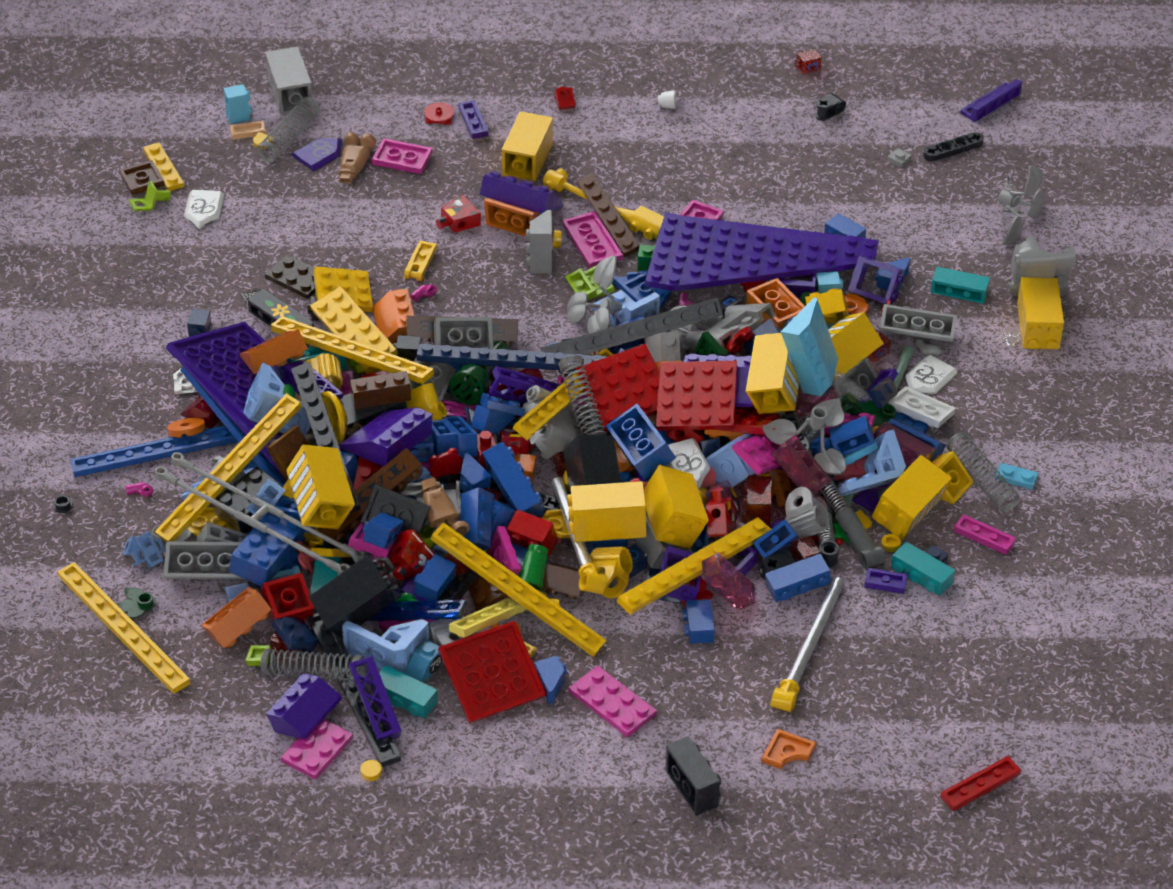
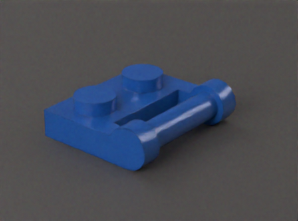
M483 393L480 403L486 408L519 416L524 414L525 409L520 406V401H507L489 396L486 393Z

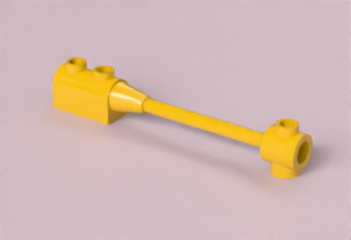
M559 168L556 171L550 169L546 172L543 178V185L549 187V190L561 192L565 189L588 200L581 189L567 183L568 175L565 170ZM614 205L623 221L629 225L633 233L640 231L644 233V237L648 240L658 239L664 216L643 206H639L633 211Z

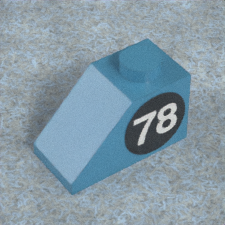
M426 639L414 651L404 674L425 683L444 664L438 651L439 646Z

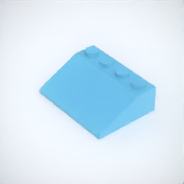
M814 297L781 331L802 392L822 396L832 385L838 356L818 299Z

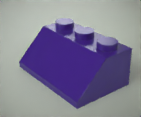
M303 673L266 715L274 732L306 739L343 698L319 676Z

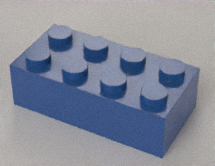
M635 404L606 425L644 480L652 476L659 465L666 466L676 459L672 450L638 404Z
M501 442L482 452L487 470L509 506L515 511L518 509L539 518L544 517L543 511L545 508L542 504V497L538 491L535 492L532 488L534 486L529 476L525 477L524 469L519 461L516 462L515 454L511 447H506L504 442Z
M269 512L260 520L261 523L267 525L271 530L294 542H303L305 530ZM254 528L231 554L229 572L263 586V583L272 580L297 549L268 533H263Z

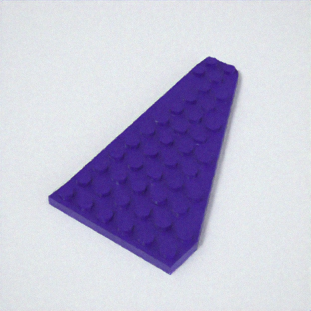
M665 212L645 280V286L669 291H681L811 275L821 272L855 269L859 256L876 259L879 241L853 235L828 234L682 216Z
M244 321L167 344L166 350L182 364L245 435L258 424L250 420L243 413L248 392L257 374L252 373L241 358L240 353L265 342L252 327ZM272 366L271 368L273 369V371L283 382V379L280 375L277 366ZM278 432L271 440L278 439L284 433ZM269 441L262 448L261 452L280 472L277 465L272 460L269 451L266 448L270 445Z

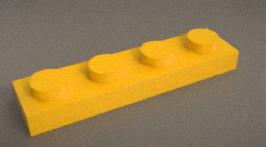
M160 142L143 147L149 161L153 160L164 179L166 190L172 191L184 187L183 180Z

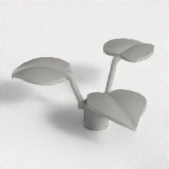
M1028 166L1029 174L1024 192L1007 191L1004 189L999 194L998 202L1006 205L1005 208L1015 215L1002 245L1015 243L1020 238L1023 230L1022 216L1012 207H1017L1019 203L1031 206L1028 212L1030 218H1036L1042 211L1045 191L1038 189L1041 185L1043 174L1035 166ZM1034 194L1032 203L1020 200V197H1018V195L1030 197Z
M611 256L600 261L594 271L595 283L600 284L599 288L609 298L603 299L600 305L587 303V294L577 292L568 302L567 315L572 322H580L584 319L587 313L586 306L599 308L594 312L595 315H592L588 320L589 333L608 329L610 327V314L615 315L616 312L622 309V303L614 300L615 296H612L605 289L613 282L617 256Z
M840 398L827 400L816 405L812 409L810 418H806L804 424L797 431L795 425L786 419L774 420L767 425H763L765 435L772 442L781 446H789L796 442V435H799L810 424L812 429L820 430L822 453H817L814 456L815 467L826 474L840 475L844 473L846 463L843 455L836 449L831 448L825 451L824 425L836 427L844 420Z

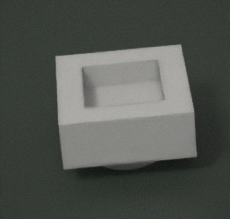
M897 148L888 156L887 161L902 168L911 160L912 155Z

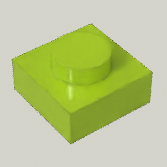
M251 645L245 660L247 666H261L262 653L265 649H271L270 645ZM269 653L267 656L266 665L268 664V661L270 659Z

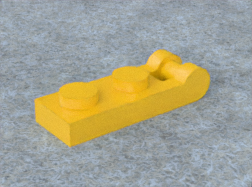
M419 241L405 269L404 278H415L416 281L422 282L424 274L437 250L436 243Z

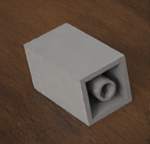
M297 46L265 52L267 79L279 113H290L304 97L312 98L311 81L299 48ZM303 102L304 105L308 106L310 109H313V106Z

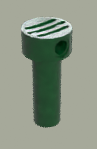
M493 342V349L510 350L505 342ZM475 364L461 366L449 382L450 392L453 397L461 404L467 406L480 403L482 394H488L489 387H491L490 379L493 377L495 366Z

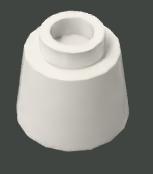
M675 90L662 92L661 95H658V105H661L662 108L676 109Z

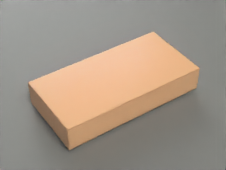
M264 121L230 125L233 140L254 137L258 132L266 134Z

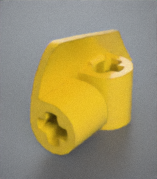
M427 383L411 390V400L406 401L408 408H419L431 413L432 421L443 420L442 418L446 417V407L441 401H438L433 383Z

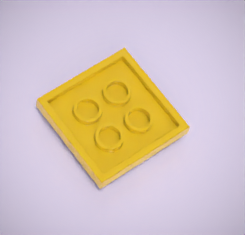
M314 266L313 274L317 301L341 286L363 312H372L373 303L368 271Z

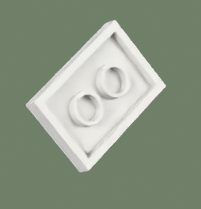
M906 386L888 402V404L895 407L896 412L904 413L914 420H920L927 423L928 426L939 428L952 417L956 409Z

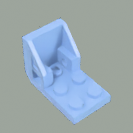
M622 290L612 294V296H615L614 300L622 303L620 311L616 312L615 315L610 314V325L612 327L618 326L639 315L647 318L660 313V296L656 292L637 302L632 300ZM600 300V301H598V302H596V303H594V304L600 305V303H601L602 300ZM592 307L594 311H597L599 309L596 307Z
M262 363L248 392L243 412L250 420L257 423L285 395L283 394L285 385L270 365ZM300 401L302 407L279 432L286 433L293 426H299L303 435L307 434L311 425L302 401Z
M894 429L874 439L879 448L868 454L863 466L866 474L859 479L854 477L839 484L837 490H839L842 497L888 484L903 474L906 465Z
M746 433L705 458L708 465L716 473L715 484L718 488H723L725 484L726 489L728 485L733 488L756 474L731 448L736 442L759 434Z
M422 619L391 626L382 637L348 620L342 625L344 646L348 654L352 656L363 655L365 658L373 656L376 666L380 670L387 665L404 673L414 651L426 639L429 640V624Z

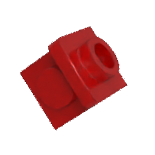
M562 86L555 89L554 98L557 100L558 110L576 107L572 87Z

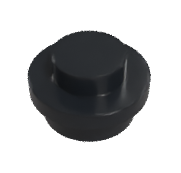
M59 495L54 499L53 509L58 513H66L73 507L72 500L66 495Z

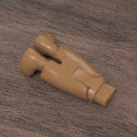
M348 132L345 135L344 142L347 146L344 148L341 159L339 182L352 183L364 167L370 156V151L376 145V138L369 133L363 134L361 141L359 136L353 132Z
M435 478L423 480L420 483L423 488L421 493L424 503L431 506L427 516L431 528H436L437 530L445 520L449 527L464 536L470 529L469 525L465 521L457 522L460 519V514L441 484L437 483Z

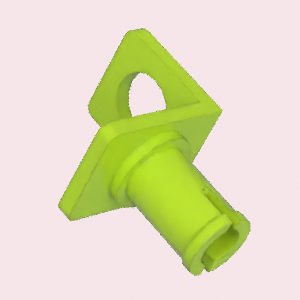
M149 182L145 198L129 199V203L134 211H150L154 209L156 201H170L171 193L169 190L157 191L153 182ZM135 203H142L144 206L139 207Z

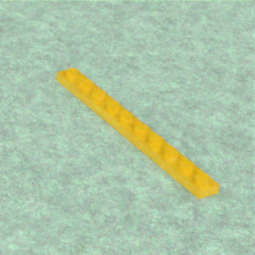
M283 316L271 324L272 332L282 334L288 330L299 329L305 343L389 373L407 371L409 380L424 384L434 375L433 368Z
M606 348L597 355L608 357L614 354ZM576 373L573 374L570 378L577 377ZM576 379L570 383H576L580 381L579 379ZM561 384L516 422L513 429L520 436L529 440L571 403L572 400L569 399L570 395L567 393L566 384ZM576 385L572 389L580 388L582 385ZM584 389L579 390V391L575 392L574 394L583 393V392H584Z
M286 393L210 474L229 484L302 407L301 402ZM205 478L196 490L215 499L225 487ZM191 493L155 531L156 535L165 542L175 541L205 510L210 502Z
M757 517L618 596L617 603L631 615L753 545V542L770 531L771 528Z
M444 522L432 534L431 540L592 657L604 646L606 639Z
M75 562L57 571L58 577L173 694L190 685V678Z

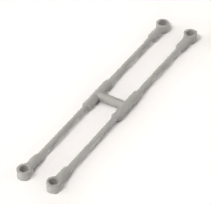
M176 452L172 454V465L182 466L190 471H195L250 500L252 504L260 507V509L250 517L179 481V478L168 473L165 467L160 466L155 469V478L157 480H166L173 485H178L233 514L235 518L263 533H268L323 562L325 566L338 572V575L350 566L347 564L340 565L333 560L316 554L271 530L259 520L269 512L340 548L341 551L352 556L355 562L366 556L365 551H356L352 547L341 544L309 526H302V522L285 514L279 508L256 496H251L196 467L195 464L184 459L181 453Z

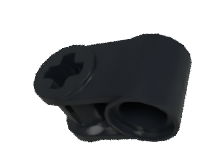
M833 93L816 101L817 112L815 113V118L819 121H826L842 113L846 108V101Z
M787 547L765 558L760 569V576L766 580L765 573L798 561Z

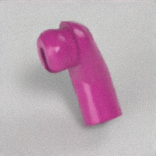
M433 284L422 285L410 295V298L417 302L421 297H432L436 294L437 287Z
M683 292L680 294L678 306L693 304V302L688 300L687 293Z
M145 482L125 486L127 495L138 493L144 497H149L153 494L152 486Z

